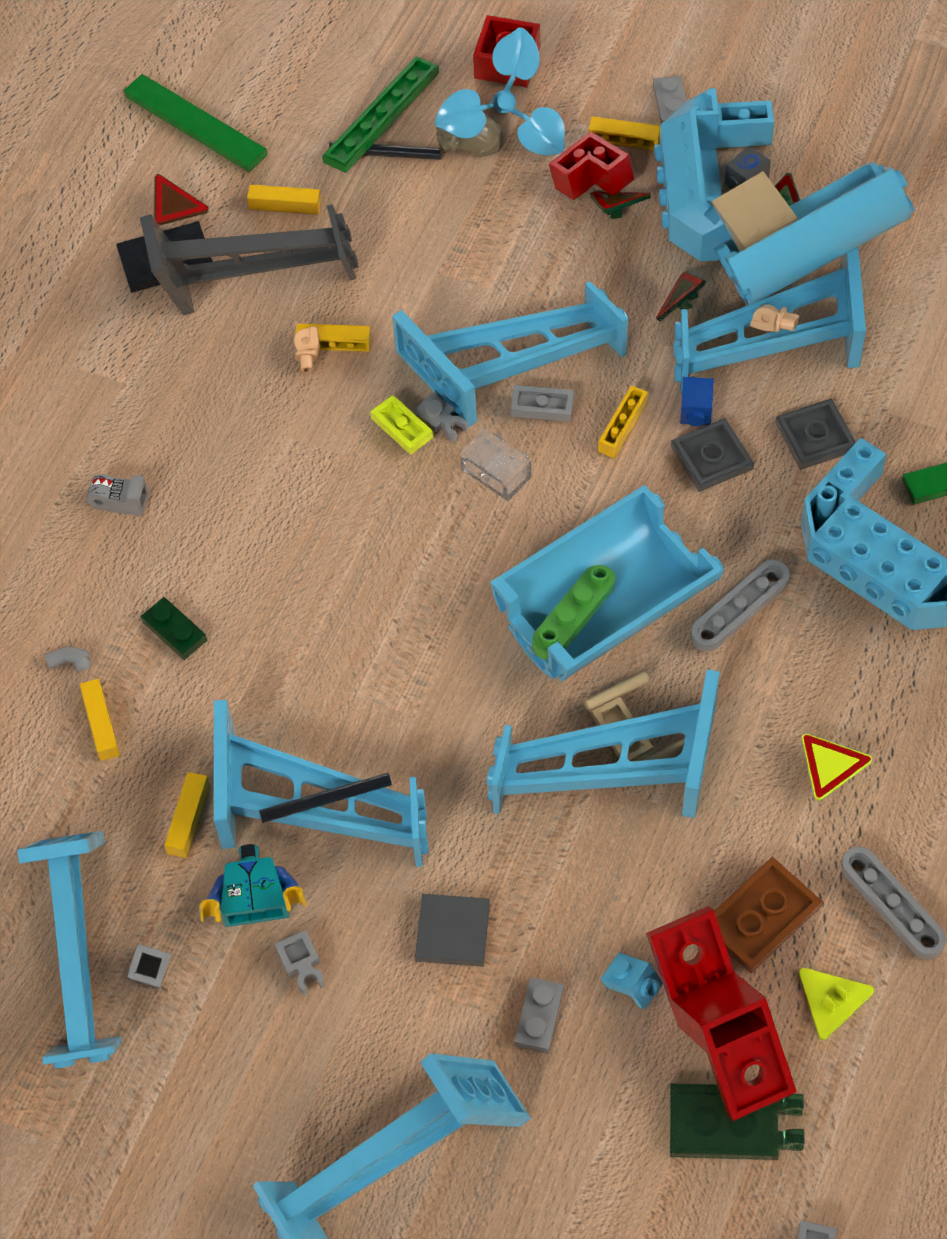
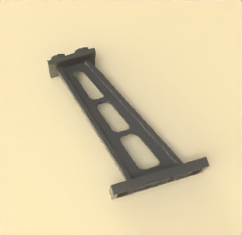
M333 204L327 205L332 228L170 242L152 214L140 217L151 271L183 315L194 313L189 289L190 284L341 260L350 280L356 279L354 268L359 267L354 250L352 251L350 245L352 236L349 226L345 224L343 214H337ZM270 252L246 257L239 256V254ZM206 257H232L228 260L187 265L183 262V260Z

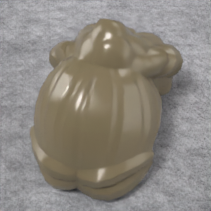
M485 114L486 123L484 128L478 135L472 138H459L436 127V135L439 146L443 148L444 152L458 149L460 151L468 150L475 155L484 156L495 154L499 151L502 130L497 121Z

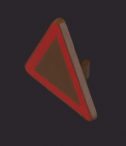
M155 175L154 219L159 226L208 212L209 208L207 205L162 175Z

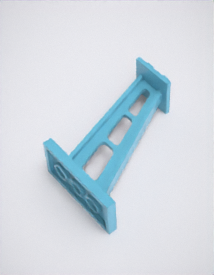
M857 247L842 256L840 269L765 298L750 307H742L689 329L687 309H681L680 322H675V340L673 343L674 358H676L674 379L675 382H680L681 394L683 390V377H688V374L840 337H845L847 368L860 367L866 326L859 248ZM828 297H835L837 299L838 311L833 316L797 325L794 331L781 329L780 332H770L752 338L744 337V329L750 326L754 312L763 304L772 305L780 310L786 307L787 312L792 313L795 309ZM731 332L737 333L736 342L700 352L696 350L697 345Z
M590 281L585 284V304L427 336L402 310L392 316L396 352L438 397L455 408V415L463 417L467 421L468 427L477 422L475 389L605 343H608L621 357L627 354V314L622 308H617L609 300L604 290L598 289ZM585 322L592 327L561 338L556 337L550 331ZM532 334H541L548 340L546 343L517 352L508 351L500 343ZM480 346H491L501 355L498 358L464 369H458L445 356L450 353Z
M706 671L701 703L514 745H512V726L505 725L503 736H497L493 752V755L496 756L495 766L489 767L487 775V785L489 786L488 800H492L493 813L500 814L504 795L686 782L682 816L695 818L716 706L720 672ZM676 733L685 735L683 750L677 757L635 762L629 761L627 758L630 746L636 741ZM613 745L622 746L620 759L616 763L585 767L572 766L573 757L579 752ZM561 755L566 756L564 766L561 769L526 773L516 772L517 766L521 763Z
M214 700V824L222 849L236 848L235 815L261 819L259 810L302 798L301 787L304 784L330 790L361 781L359 778L235 736V728L227 700ZM244 766H251L290 779L294 784V797L292 799H282L245 790L242 787V768ZM409 777L410 796L387 788H381L347 798L348 809L344 812L316 807L272 820L273 822L411 847L414 849L416 867L423 866L422 854H428L424 789L417 788L416 777ZM362 801L399 813L402 816V823L396 824L360 816L355 812V802Z
M103 831L39 840L17 849L19 864L48 859L68 1042L66 1045L51 1047L42 1057L43 1065L53 1063L54 1068L75 1065V1060L89 1057L90 1063L109 1060L110 1055L114 1054L122 1043L121 1036L96 1040L79 854L89 853L105 844Z
M431 1053L420 1063L437 1088V1092L300 1187L295 1182L258 1181L253 1187L259 1196V1205L270 1215L277 1227L276 1234L279 1239H328L317 1221L318 1217L462 1126L477 1124L521 1127L531 1117L494 1060Z

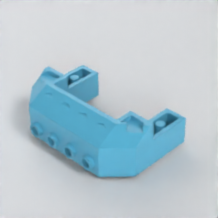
M710 88L686 101L660 125L659 144L654 145L655 162H660V166H657V184H663V189H659L660 206H665V211L661 212L662 229L668 230L670 242L699 261H718L719 258L713 248L732 238L711 201L722 195L716 148L772 145L774 117L771 100L718 103L716 88Z
M860 438L804 499L801 527L807 560L911 630L947 627V558L859 502L862 496L882 475L886 459V453Z

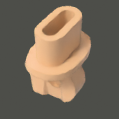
M763 304L754 312L750 327L772 332H780L781 329L794 331L798 324L799 315L788 313L786 307L780 310L772 305Z
M317 326L299 330L294 338V344L297 349L295 359L300 362L303 374L314 373L313 361L317 360L319 353Z

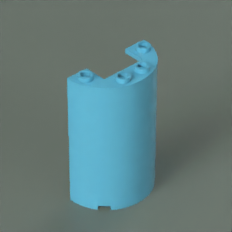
M870 161L789 206L798 218L795 222L742 251H739L732 238L713 249L730 280L734 283L737 292L745 304L750 307L910 219L911 213L915 209L909 197L904 193L903 188L907 186V183L901 171H895L894 168L888 166L884 168L882 164L878 166L877 163Z
M645 485L490 582L499 611L504 612L506 610L507 620L510 622L508 628L529 658L552 679L559 676V681H564L722 577L724 568L716 556H711L704 548L698 551V555L695 552H690L684 546L679 534L675 531L671 532L663 523L665 508L663 500L657 493H652ZM594 565L609 567L615 574L613 592L565 650L559 642H556L547 648L548 660L535 655L532 650L533 634L582 574Z

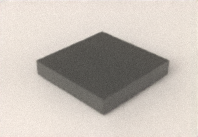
M832 399L776 417L775 423L800 470L844 456L856 443Z
M726 418L671 440V448L699 492L754 469V462Z
M422 894L415 961L484 967L490 899Z

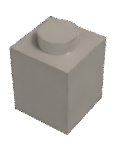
M138 944L127 979L160 989L171 954Z

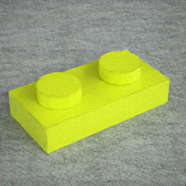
M394 395L370 411L371 419L410 455L433 438V431Z

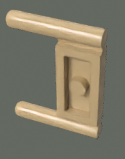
M641 671L584 700V705L587 711L592 714V718L597 726L634 718L621 699V696L648 683L650 678L647 672ZM685 737L657 752L653 750L654 747L648 739L636 741L630 746L627 758L632 762L674 758L681 754ZM611 746L617 757L620 759L622 746Z

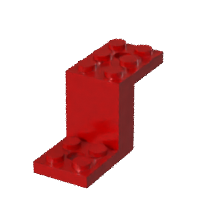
M707 906L647 932L646 935L677 1026L707 1053L728 1117L733 1121L796 1093L797 1090L766 997L734 972L714 909ZM692 944L697 945V955L692 960L685 961L683 959L685 948ZM752 1065H759L758 1076L750 1081L745 1080L746 1070Z

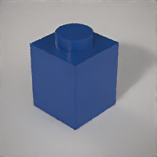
M683 377L680 424H689L691 426H707L711 424L714 378Z

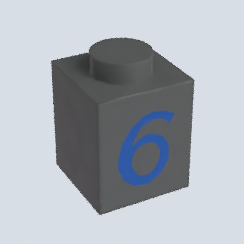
M749 145L726 164L725 184L732 190L762 171L769 178L771 160Z

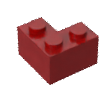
M591 131L549 163L555 189L572 200L578 198L594 184L615 196L634 180L629 154Z

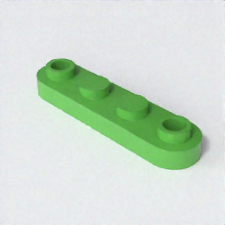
M594 565L582 574L533 634L532 650L535 655L548 660L547 648L556 642H559L565 650L613 592L615 574L609 567Z

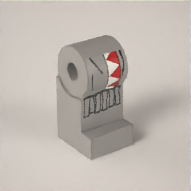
M97 474L92 477L86 501L97 509L142 516L149 491L144 476L132 475L130 480Z

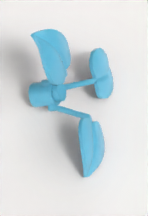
M517 28L496 44L492 54V62L500 74L510 75V79L504 90L493 95L491 103L480 105V97L477 92L469 89L459 90L450 95L441 105L435 118V126L459 138H472L478 135L485 126L486 117L482 110L492 108L498 114L511 112L513 115L515 114L526 121L519 126L517 136L520 143L527 150L546 156L562 153L565 148V127L561 116L551 108L540 107L535 109L529 117L515 108L516 99L513 93L510 92L515 77L528 80L533 77L538 69L539 51L533 37L524 28Z

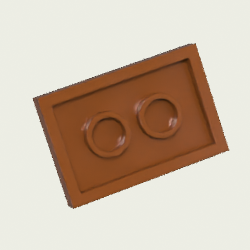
M772 856L714 912L728 953L752 974L822 907L823 901Z

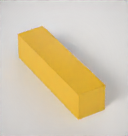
M592 116L588 132L591 131L609 143L618 146L654 150V145L659 144L660 125Z
M250 184L247 203L249 210L319 215L321 195L320 189Z
M296 324L295 335L299 330L317 326L319 350L370 352V326Z
M630 386L598 441L599 453L614 459L616 458L648 403V391Z
M99 678L80 683L100 761L120 756Z
M190 772L186 774L164 844L168 855L183 858L188 856L210 785L206 775Z

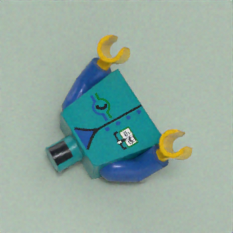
M246 844L238 849L240 861L225 865L224 874L217 877L207 899L199 904L201 922H204V919L209 916H214L215 921L220 922L222 915L225 927L289 918V911H292V905L301 903L305 907L307 903L303 889L299 887L296 880L284 867L275 866L271 857L260 858L257 845Z

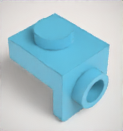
M620 952L600 978L605 987L631 996L637 1006L642 1009L648 1007L663 984L650 963Z

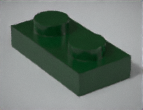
M165 597L140 616L142 623L183 660L187 659L208 641L206 634Z

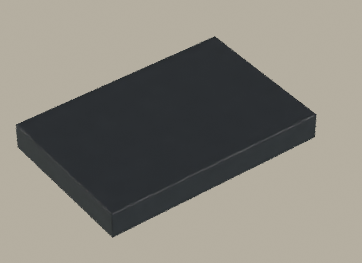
M199 221L163 231L170 242L205 239ZM144 236L116 244L131 293L161 285L151 271ZM211 257L183 260L187 265L213 262Z

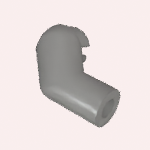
M72 646L44 654L49 669L69 662L74 663L77 671L88 669L92 665L89 659L91 655L87 650Z

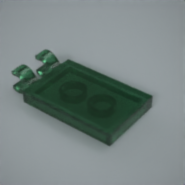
M670 1083V1157L778 1160L779 1150L803 1151V1145L805 1144L804 1129L778 1131V1115L802 1116V1110H804L803 1094H792L733 1121L727 1115L718 1085Z

